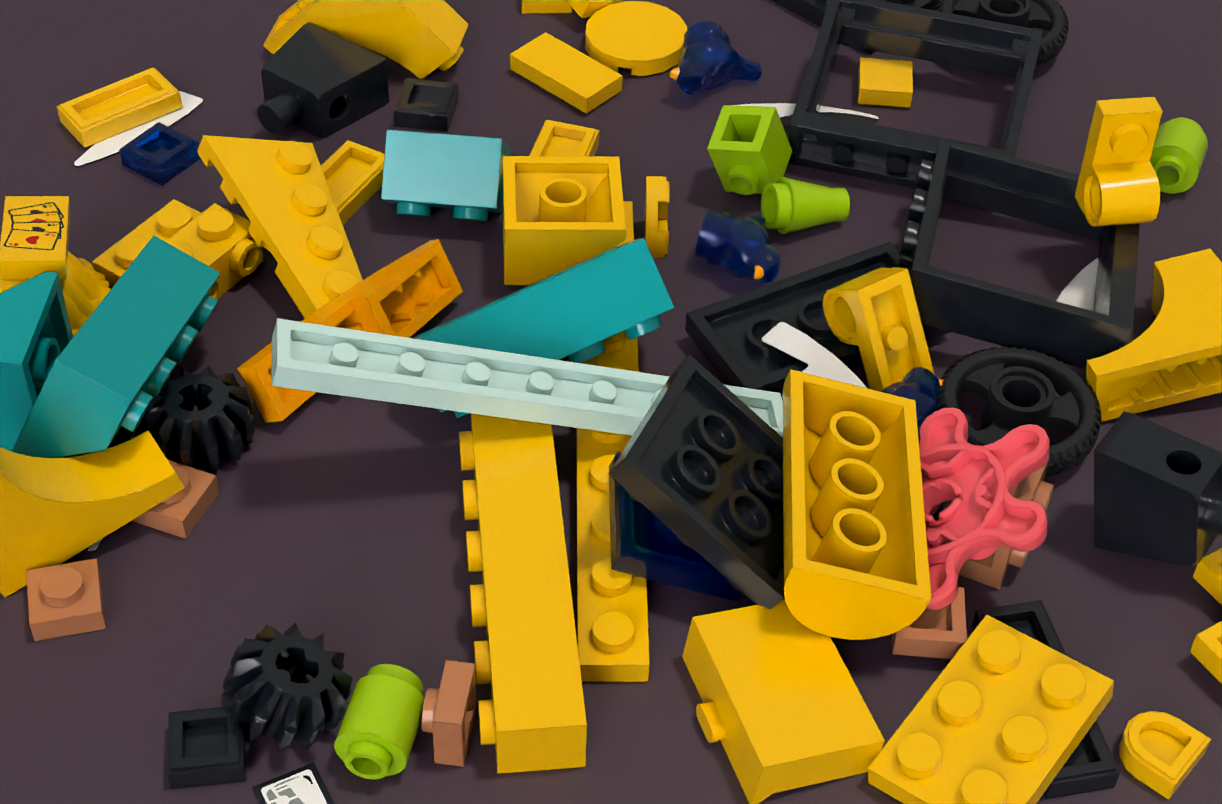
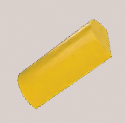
M790 369L783 386L784 597L791 614L800 623L815 632L848 640H865L887 636L911 625L922 615L931 601L916 401Z

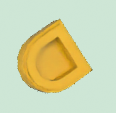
M1148 711L1139 713L1129 720L1119 743V757L1125 769L1136 779L1169 800L1206 753L1211 738L1168 713Z

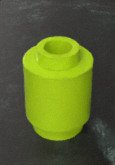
M1179 117L1171 119L1158 127L1150 163L1158 177L1161 192L1168 194L1184 192L1191 188L1198 178L1208 149V140L1201 126L1194 120Z
M379 664L370 668L367 675L356 682L334 743L337 755L353 774L365 779L377 780L385 776L398 774L405 769L420 725L424 703L422 695L423 684L419 677L410 670L393 664Z

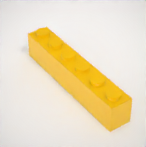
M471 413V431L459 432L461 471L474 470V480H462L465 520H478V531H466L468 572H482L483 583L470 585L472 627L486 626L487 640L474 641L476 684H490L492 698L491 700H478L481 745L495 744L497 774L586 767L587 721L552 424Z

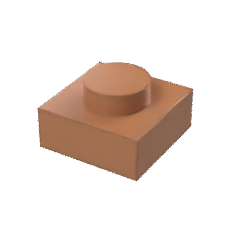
M168 460L185 488L132 521L187 539L219 494L216 475Z
M97 558L26 570L29 625L35 642L106 629L102 577Z
M958 587L956 598L945 608L939 610L926 608L922 615L911 625L893 633L892 654L952 659L967 640L964 588Z
M446 660L440 688H428L426 691L421 729L422 732L433 733L434 761L437 764L464 767L477 708L474 663Z

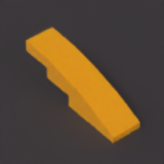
M439 239L426 242L373 273L300 322L410 338L460 295L463 290ZM272 342L237 368L265 423L283 421L316 393L272 386Z

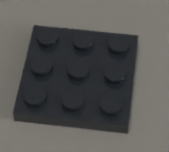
M689 355L674 369L608 474L625 489L631 498L642 503L674 531L681 542L694 549L724 575L737 591L745 594L756 605L772 609L784 599L783 437Z

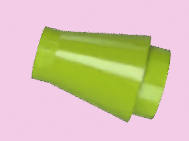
M785 177L779 178L776 183L766 184L761 196V215L764 225L768 229H777L780 234H787L830 222H844L850 211L849 194L845 188H831Z

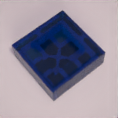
M157 122L119 149L122 165L162 186L200 159L197 153L200 145L198 141L160 122Z

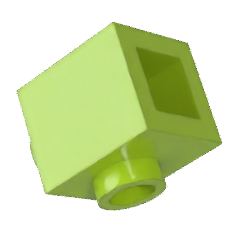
M723 105L707 147L725 192H735L741 195L762 194L766 184L776 183L779 178L784 177L792 153L776 107Z

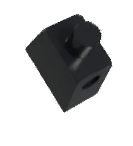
M308 22L263 64L261 77L265 103L258 107L257 115L263 127L272 134H279L290 125H294L319 138L329 137L389 103L387 60L374 52Z
M1124 411L1094 449V546L1105 550L1185 566L1199 564L1217 536H1222V453L1142 417Z

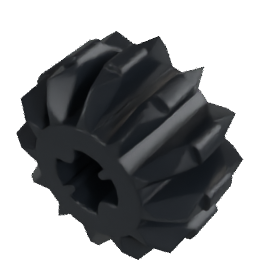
M209 365L200 374L191 375L182 368L179 379L176 381L168 379L157 397L153 396V400L144 414L146 422L143 425L144 432H150L167 460L195 469L199 465H209L217 473L220 460L240 461L243 446L253 443V434L255 432L253 400L248 394L247 388L240 387L233 373L217 376Z
M296 623L288 630H285L283 635L273 627L266 625L260 633L256 634L255 639L245 638L243 644L239 645L235 650L230 662L232 667L228 669L224 678L222 694L224 698L231 701L229 721L250 723V742L263 736V734L273 737L279 753L289 746L292 740L309 749L315 742L319 741L322 734L329 735L331 730L338 726L345 713L343 707L351 693V682L353 679L342 671L345 653L325 651L323 649L324 633L312 640L302 637Z

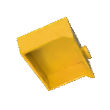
M785 600L780 601L772 609L753 605L692 617L682 658L703 703L696 706L697 719L709 743L718 742L720 739L749 804H759L773 793L868 772L867 768L882 750L885 740L830 636L815 632L800 623L791 614Z

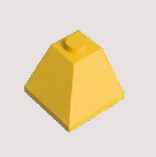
M503 156L504 285L529 286L608 251L626 239L619 157Z

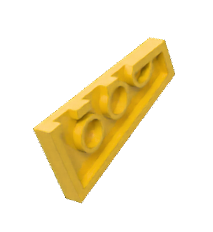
M203 135L197 150L198 155L206 167L215 166L223 178L220 188L230 204H240L251 221L248 232L258 247H264L272 253L278 263L275 273L304 318L363 280L313 143Z

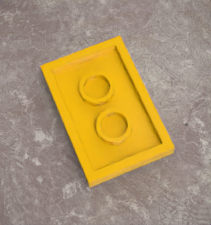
M986 615L867 768L868 783L903 804H1037L1113 697L1114 680Z

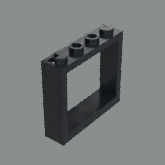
M829 0L789 124L788 141L792 153L788 163L914 188L922 159L933 161L941 137L819 114L840 44L1016 77L999 149L947 139L1015 158L1043 30L880 0ZM839 7H842L841 13H838Z
M940 138L933 161L922 159L913 188L915 191L906 219L908 223L899 250V255L901 256L897 268H907L909 271L922 324L1007 348L1016 347L1017 349L1026 348L1029 351L1035 350L1038 353H1045L1046 356L1055 357L1056 360L1063 361L1065 364L1086 369L1087 360L1106 355L1127 345L1133 331L1140 223L1090 226L1075 198L1079 175ZM942 198L1099 240L1094 311L930 267L929 262Z

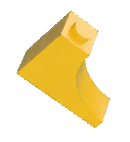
M298 0L278 17L263 46L274 55L303 25L309 22L356 45L394 60L422 80L437 68L441 71L449 69L459 59L464 50L460 44L469 24L444 0Z
M1211 248L1154 262L1151 310L1156 316L1154 322L1145 332L1129 344L1106 355L1087 360L1086 381L1092 387L1099 401L1101 422L1119 418L1124 411L1136 414L1222 392V262Z
M149 431L106 450L67 458L31 457L0 447V593L4 598L27 585L26 570L62 564L185 488Z

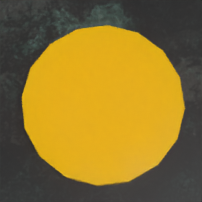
M624 1L609 4L596 11L586 24L585 49L589 56L617 73L618 67L632 69L631 75L637 76L663 73L679 64L684 57V50L687 47V25L681 16L665 6L651 2Z

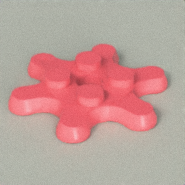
M953 407L940 409L929 415L921 424L919 430V450L931 586V601L927 606L928 609L939 610L953 602L958 593L959 571L968 559L981 560L987 558L999 546L1011 548L1019 552H1027L1036 549L1045 541L1047 536V514L1042 506L1034 501L1020 500L1012 496L1013 490L1019 482L1041 469L1049 459L1050 440L1042 427L1033 424L1022 425L1011 430L994 443L979 446L967 442L968 422L965 414L960 409ZM953 500L948 508L939 513L940 520L935 521L932 515L938 510L940 503Z

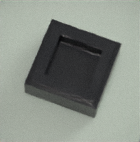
M405 79L394 109L395 126L448 132L459 100L458 84Z
M229 706L169 712L167 776L171 789L246 781V722H230Z

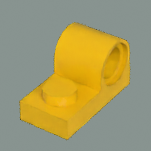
M1155 97L1096 100L1075 192L1078 205L1090 226L1152 223L1156 219L1160 207V186L1156 172L1150 163V158L1163 111Z
M878 268L827 290L823 297V311L828 326L840 341L859 346L870 389L909 399L937 385L907 268ZM927 371L929 375H925L923 372Z

